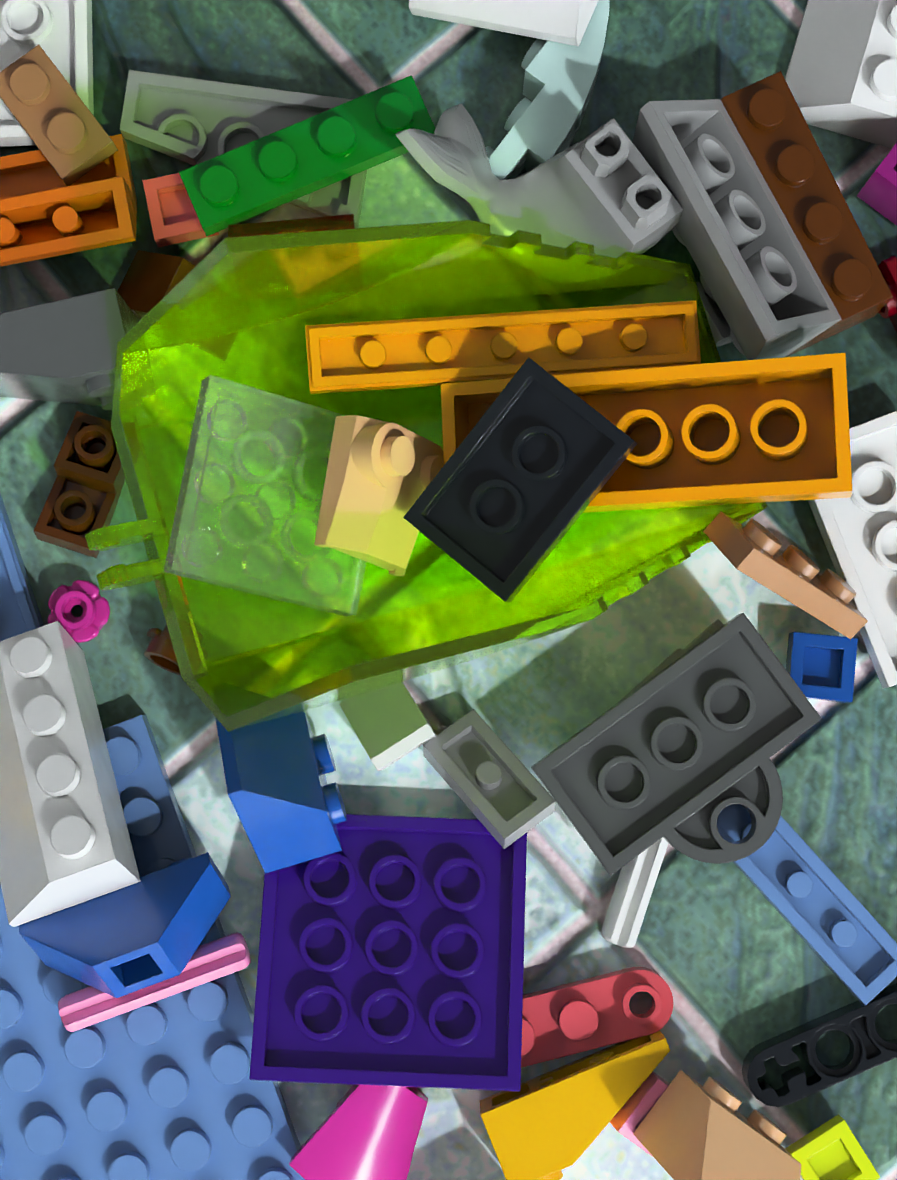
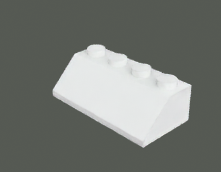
M897 0L807 1L785 76V80L807 124L891 149L897 142Z
M58 621L0 641V884L8 923L12 927H16L141 882L84 651Z

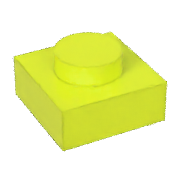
M839 1114L785 1148L801 1163V1178L803 1180H878L880 1178L849 1126Z

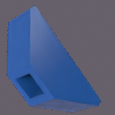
M207 852L193 858L175 861L164 869L140 877L141 882L19 925V934L46 966L115 998H119L180 975L227 904L231 894L228 884Z

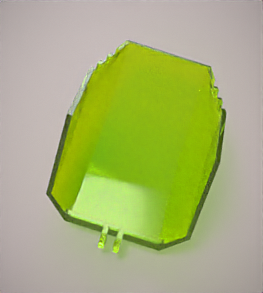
M472 220L224 238L117 342L111 430L137 521L96 529L87 533L85 537L88 548L91 551H106L120 546L143 542L148 561L129 565L119 564L105 569V571L96 575L100 590H113L115 588L155 581L181 677L228 732L433 673L594 619L608 610V606L617 600L633 594L647 585L653 577L666 569L680 564L689 558L691 553L712 542L703 531L720 511L742 524L767 508V503L582 513L511 603L503 601L420 531L405 575L393 576L388 574L389 570L332 548L314 545L336 416L359 415L396 423L436 443L443 449L441 386L310 394L305 325L696 300L701 364L721 362L690 264L631 252H625L617 258L598 255L594 253V245L577 241L566 248L543 244L541 234L517 230L509 237L492 234L490 232V224Z

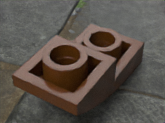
M76 412L53 465L57 477L34 528V533L38 540L97 558L128 472L138 435L136 429L83 412Z

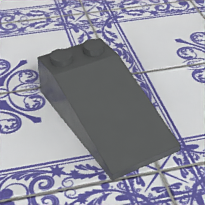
M115 288L0 313V397L90 406L102 405L104 410H120L137 405L140 402L139 396L155 393L140 321Z

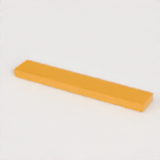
M696 300L305 325L310 394L441 386L442 383L513 378L528 357L551 375L701 364Z

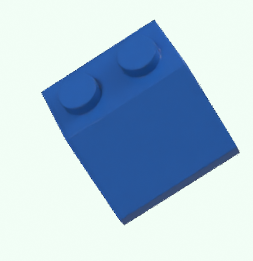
M225 689L211 693L227 792L265 874L342 851L336 824L347 821V816L337 783L327 785L325 774L336 771L326 735L321 734L314 737L306 714L303 711Z

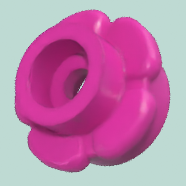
M76 580L71 586L61 585L52 592L48 600V607L51 609V614L48 616V624L58 621L75 642H88L94 639L108 622L110 615L109 602L99 594V588L89 581ZM76 605H80L83 608V614L80 617H75L72 614V609Z

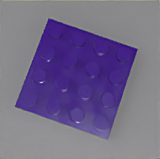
M346 814L347 821L336 824L342 851L264 874L249 1080L520 1092L527 833L503 849L478 819Z

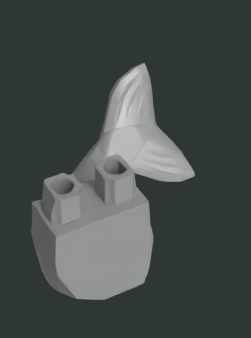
M462 103L446 109L441 114L434 134L419 129H407L396 133L400 142L434 181L455 192L471 204L486 232L493 240L519 262L542 273L571 278H596L613 273L656 245L675 228L683 212L681 205L614 118L584 140L558 153L528 173L506 180H499L492 173L483 138L473 118Z

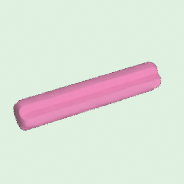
M233 933L203 944L197 948L180 975L119 998H115L91 986L65 995L58 1001L61 1021L67 1031L75 1032L245 969L251 963L247 943L241 933Z

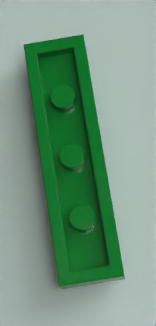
M411 75L180 171L179 174L206 236H209L408 153V150L396 136V133L399 131L419 129L434 134L436 128Z

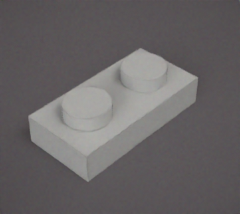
M474 709L423 744V755L503 849L507 848L555 812V799Z

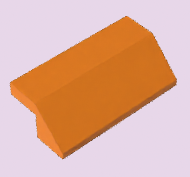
M122 134L109 136L118 151L70 186L64 183L40 150L0 157V267L136 241L137 198L127 143Z

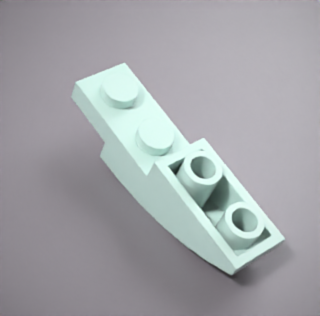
M598 0L579 46L536 39L527 51L521 67L525 69L523 95L526 97L517 104L508 117L504 126L508 134L495 150L490 146L485 147L492 173L499 180L517 178L525 170L529 172L569 148L580 127L597 78L605 43L609 0Z

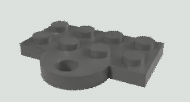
M740 613L539 760L531 768L610 876L662 837L674 849L692 859L714 864L730 863L741 860L762 847L774 832L780 819L783 791L779 774L770 757L822 718L746 615ZM732 804L742 805L751 816L749 833L742 840L736 842L724 840L717 829V819L720 812Z

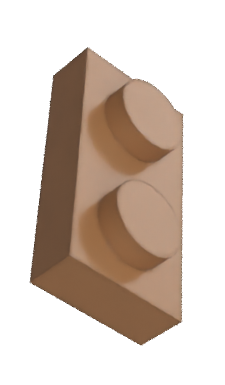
M39 44L0 72L1 100L67 186L73 184L118 151L112 139Z

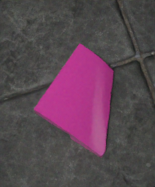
M353 1085L337 1103L334 1111L294 1154L289 1165L305 1180H406L428 1098L416 1087Z

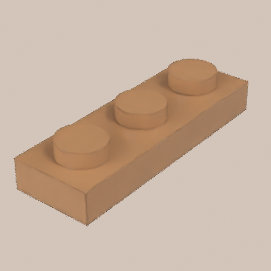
M720 511L703 531L737 570L850 640L868 622L850 602L857 593L847 582L828 568L821 576L817 574L820 568L792 544L784 551L780 550L781 542L754 519H750L743 526Z

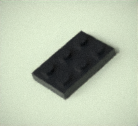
M528 357L403 518L503 601L511 603L635 448L637 443Z

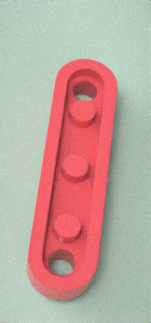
M630 967L524 994L521 1068L656 1033L667 1024L673 1011V996L668 984L658 973L649 968ZM637 992L649 993L652 996L651 1008L643 1014L632 1012L629 1007L631 997Z

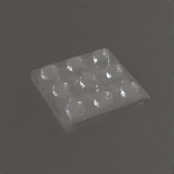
M213 375L203 379L163 572L346 617L357 615L366 561L332 548L314 545L336 416L345 415Z

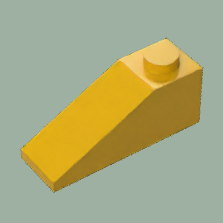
M659 1030L651 1035L617 1043L521 1083L520 1092L501 1091L479 1100L480 1115L506 1180H560L563 1177L562 1169L572 1166L671 1051L662 1032Z

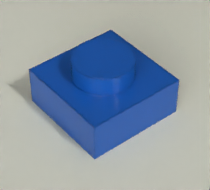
M803 632L789 633L786 671L807 699L842 703L853 702L858 638L850 640L847 637Z

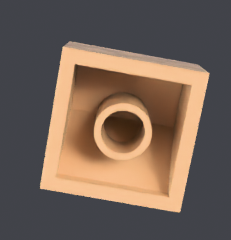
M680 1070L633 1133L674 1180H800L801 1163L780 1145L787 1134L756 1109L752 1111L748 1118L738 1112L737 1109L742 1104V1101L710 1076L702 1086Z

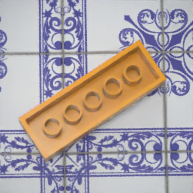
M846 353L552 375L637 443L583 513L852 497ZM512 378L441 384L444 465Z

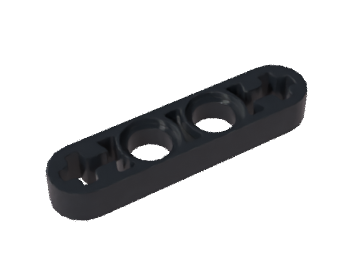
M897 983L883 989L867 1005L857 1000L761 1042L750 1049L743 1060L742 1066L743 1080L750 1092L765 1105L774 1107L786 1106L897 1058V1039H882L875 1027L876 1015L880 1009L886 1005L897 1004ZM838 1030L844 1032L848 1037L850 1044L849 1054L838 1065H824L817 1058L816 1043L825 1032ZM798 1044L801 1046L803 1058L815 1072L814 1075L806 1078L805 1071L799 1066L785 1071L781 1075L784 1085L776 1090L767 1082L758 1083L757 1078L766 1073L763 1062L769 1058H773L780 1066H786L800 1060L792 1051V1047Z

